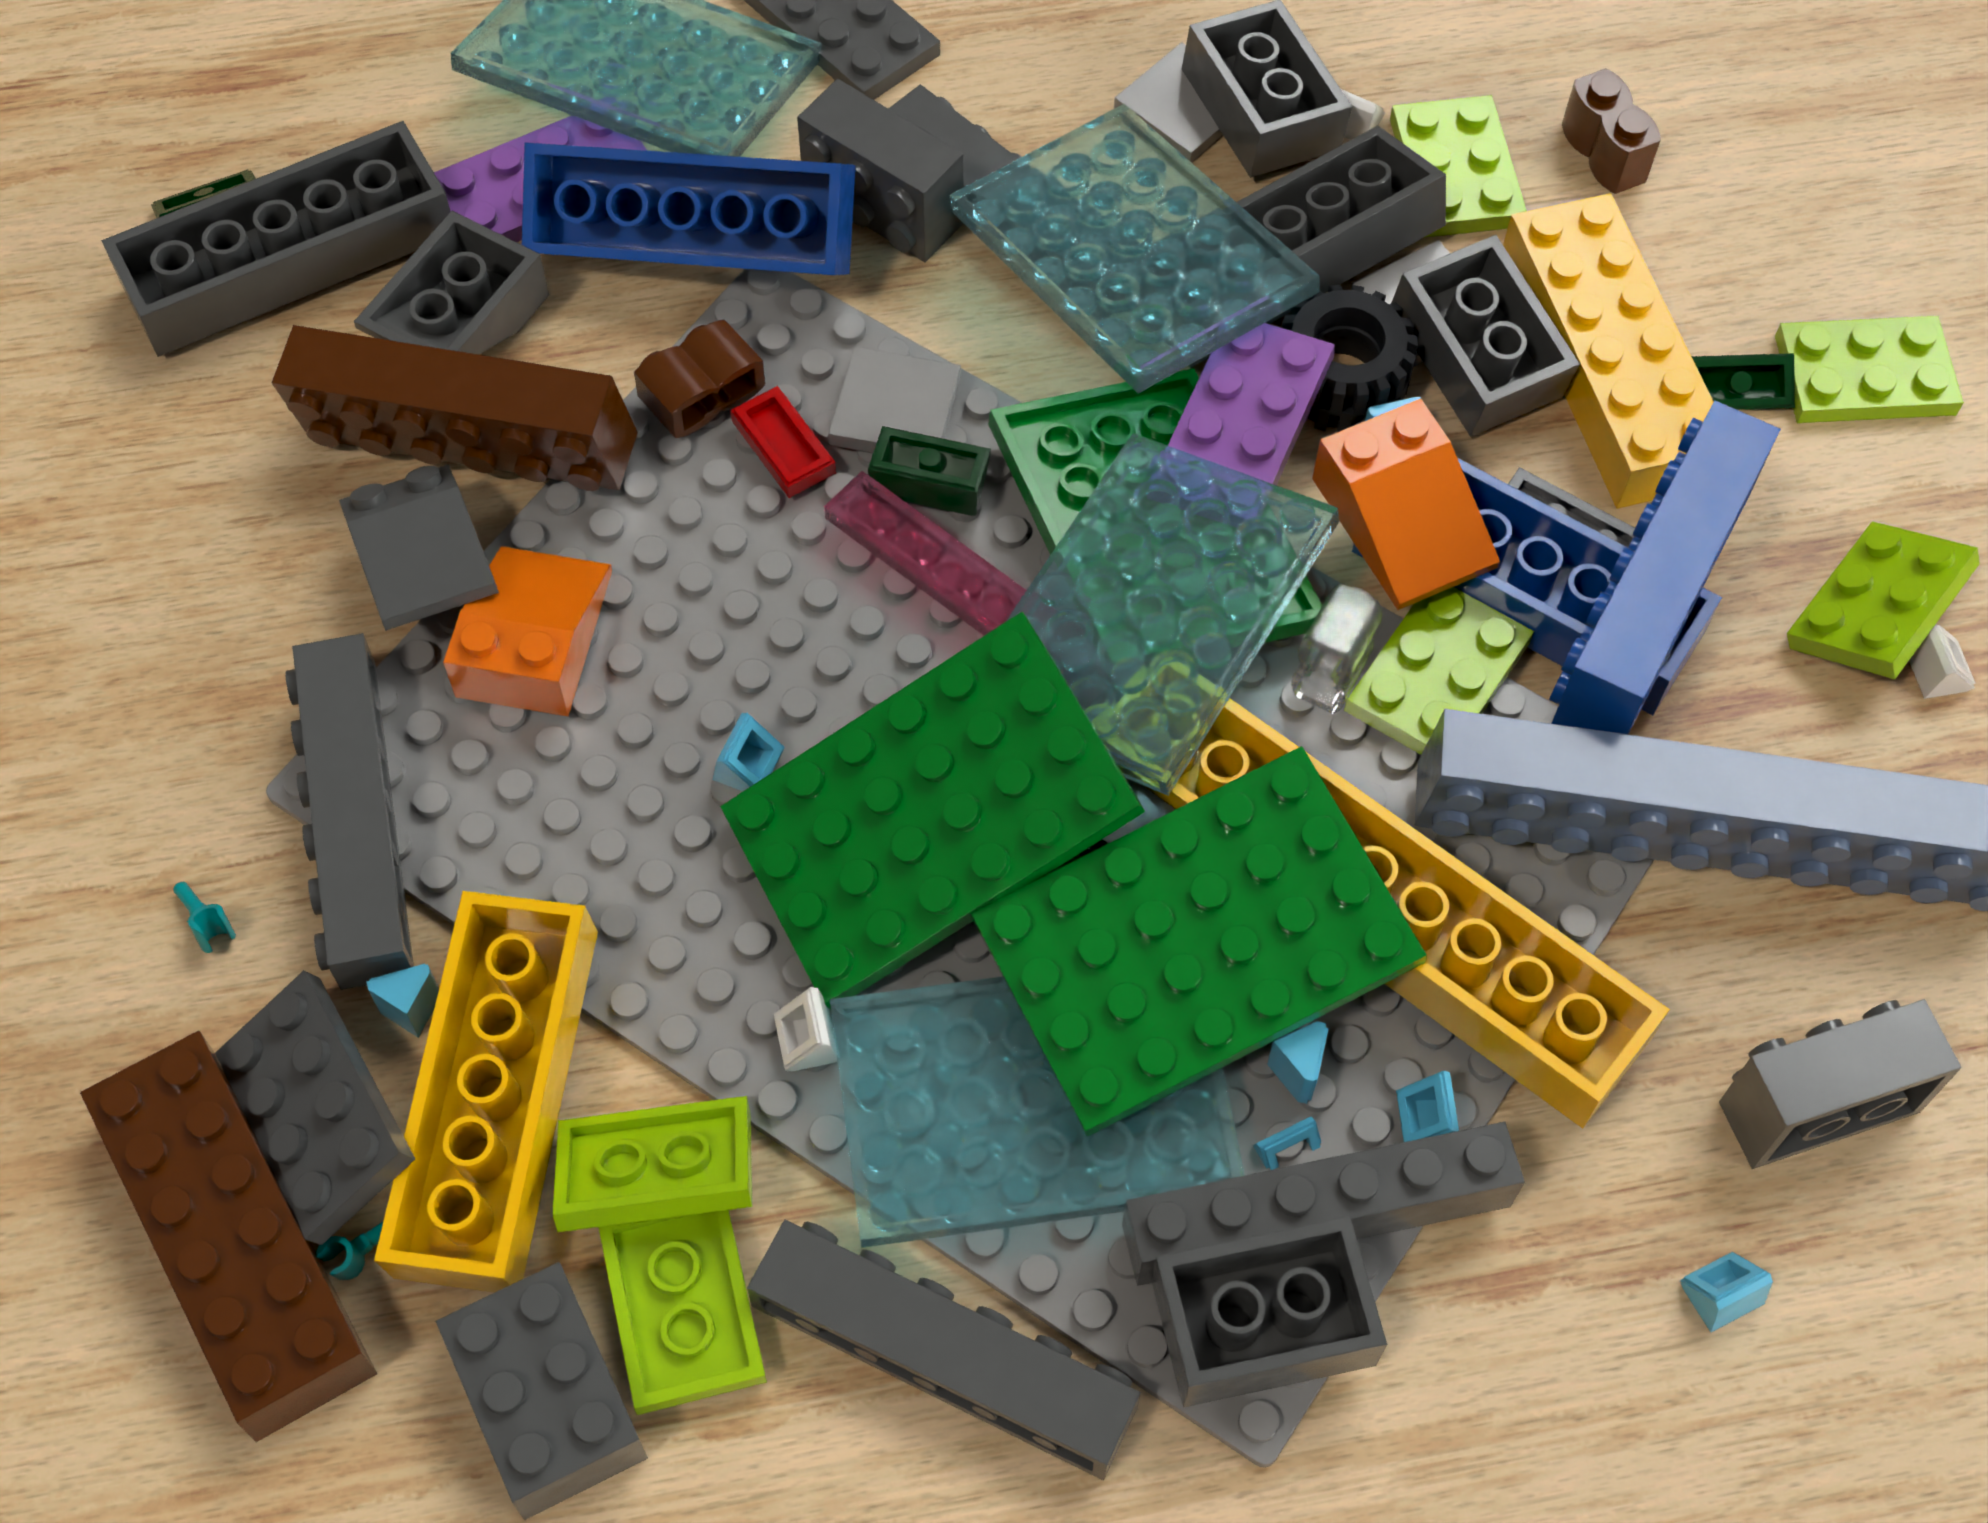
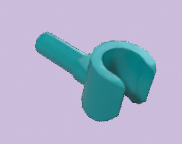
M184 881L174 886V893L189 911L188 925L203 952L211 953L213 951L208 941L216 935L228 934L231 940L235 939L236 934L222 906L218 904L205 905Z
M383 1221L365 1234H360L352 1241L341 1236H331L323 1245L318 1246L316 1256L322 1261H329L335 1258L341 1251L347 1250L345 1261L330 1272L331 1276L339 1280H351L362 1272L365 1265V1254L373 1250V1247L379 1242Z

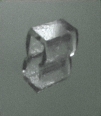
M1337 584L1331 589L1298 648L1300 664L1291 680L1292 690L1296 697L1332 714L1342 709L1373 653V636L1382 621L1381 605L1368 592L1357 587H1347L1342 584Z

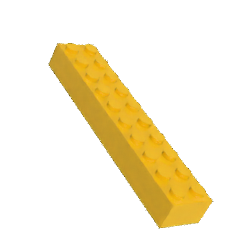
M1167 653L1096 728L1118 767L1175 809L1299 747ZM1306 752L1427 954L1424 964L1385 984L1583 1129L1652 1040L1670 1009Z

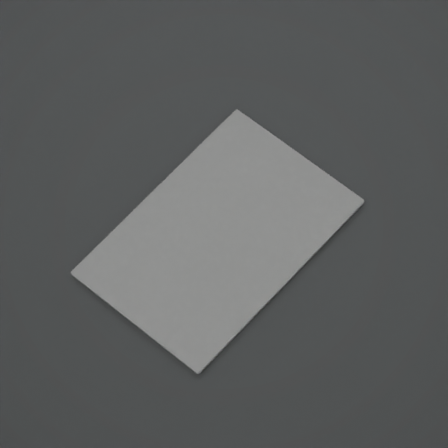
M744 269L673 347L680 346L694 328L725 319L763 360L765 386L751 399L778 386L836 462V474L788 498L733 424L730 410L721 411L712 421L696 432L681 438H675L640 400L635 387L623 400L638 434L620 490L599 487L596 491H586L573 486L569 482L550 479L483 551L488 565L501 546L611 564L612 574L569 717L455 697L443 661L459 613L464 605L422 618L376 667L404 892L452 925L455 924L462 891L584 905L598 931L581 1009L583 1013L712 1100L747 1096L751 1113V1126L1106 1365L1124 1373L1133 1383L1255 1465L1265 1468L1269 1467L1281 1453L1328 1377L1183 1408L1152 1283L1140 1286L1136 1284L1122 1227L1126 1200L1268 1171L1270 1168L1266 1169L1253 1145L1308 1117H1312L1316 1121L1321 1139V1147L1312 1151L1306 1139L1275 1154L1279 1164L1278 1168L1403 1143L1396 1090L1441 1071L1450 1072L1459 1131L1485 1126L1492 1118L1515 1079L1386 984H1383L1296 1029L1299 1030L1316 1021L1326 1023V1028H1329L1318 1081L1311 1101L1308 1100L1307 1104L1297 1102L1267 1065L1273 1044L1272 1041L1087 1137L973 921L833 1010L830 1009L840 1062L798 1071H785L774 1013L808 988H814L720 807L743 791L712 780L716 761L741 713H748L785 747L773 770L774 772L1022 611L1030 619L1095 729L1149 671L1109 679L988 426L990 409L1022 402L961 368V378L944 439L991 449L981 500L975 516L872 495L868 491V467L873 453L829 445L828 437L854 346L947 363L951 362L792 272ZM1299 559L1301 567L1328 614L1322 630L1181 663L1299 747L1302 746L1308 754L1593 955L1654 861V859L1647 858L1633 862L1621 861L1614 858L1611 853L1589 850L1579 853H1563L1555 850L1552 845L1532 842L1506 845L1494 841L1489 836L1468 833L1454 837L1443 836L1435 833L1432 828L1414 826L1417 768L1421 755L1344 711L1347 698L1403 618ZM1507 677L1483 714L1551 724L1558 705ZM296 754L269 783L266 793L269 800L275 806L302 824L308 825L312 824L310 807L304 808L302 806L297 787V773L306 771L304 755L298 756ZM1079 854L1076 855L1075 857L1068 860L1067 862L1057 867L1053 871L1081 858V856ZM1423 1226L1357 1240L1375 1302Z

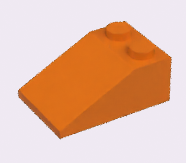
M1421 398L1320 439L1312 480L1397 610L1499 567V557L1451 441Z
M501 546L489 564L499 593L464 604L459 613L443 661L456 698L569 717L612 574V566L606 563Z

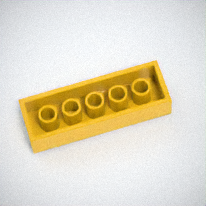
M1611 193L1511 214L1503 246L1580 363L1564 396L1616 509L1653 501L1657 494L1655 491L1670 460L1674 461L1678 454L1679 444L1692 418L1704 421L1713 404V400Z
M462 891L404 1133V1138L415 1160L393 1179L374 1261L393 1279L495 1293L524 1278L598 931L584 905Z

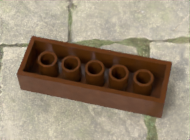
M293 325L272 380V385L286 403L287 408L298 420L307 437L319 445L326 447H337L339 444L357 446L379 456H388L390 452L411 455L421 462L438 465L442 461L464 464L469 469L480 473H492L494 470L512 472L533 482H544L547 478L566 481L586 491H596L599 487L620 490L638 434L613 377L610 375Z
M200 1031L175 1042L80 1092L237 1424L255 1442L262 1440L377 1375L320 1259L316 1256V1251L311 1241L304 1239L214 1051Z

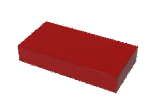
M778 386L730 410L733 424L788 498L836 474V462Z

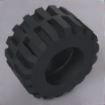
M1341 285L1329 286L1327 293L1316 289L1308 293L1307 301L1297 300L1291 307V313L1285 315L1281 328L1335 344L1334 354L1350 355L1364 362V364L1345 365L1335 361L1331 362L1306 418V421L1310 419L1315 422V429L1325 432L1327 427L1337 428V432L1364 422L1369 407L1403 400L1405 395H1407L1418 348L1417 336L1413 335L1415 327L1410 318H1402L1404 309L1396 302L1386 303V295L1378 291L1371 295L1363 292L1364 287L1352 285V290H1343Z

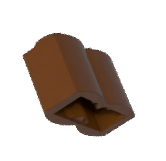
M1605 68L1575 79L1562 121L1563 132L1568 142L1579 153L1589 158V166L1594 177L1610 192L1617 194L1646 183L1661 141L1660 132L1654 120L1644 110L1633 104V98L1628 86L1614 72Z
M725 319L694 328L680 346L670 347L649 354L634 371L637 396L675 438H681L696 432L712 421L721 411L730 410L745 403L765 386L763 360Z

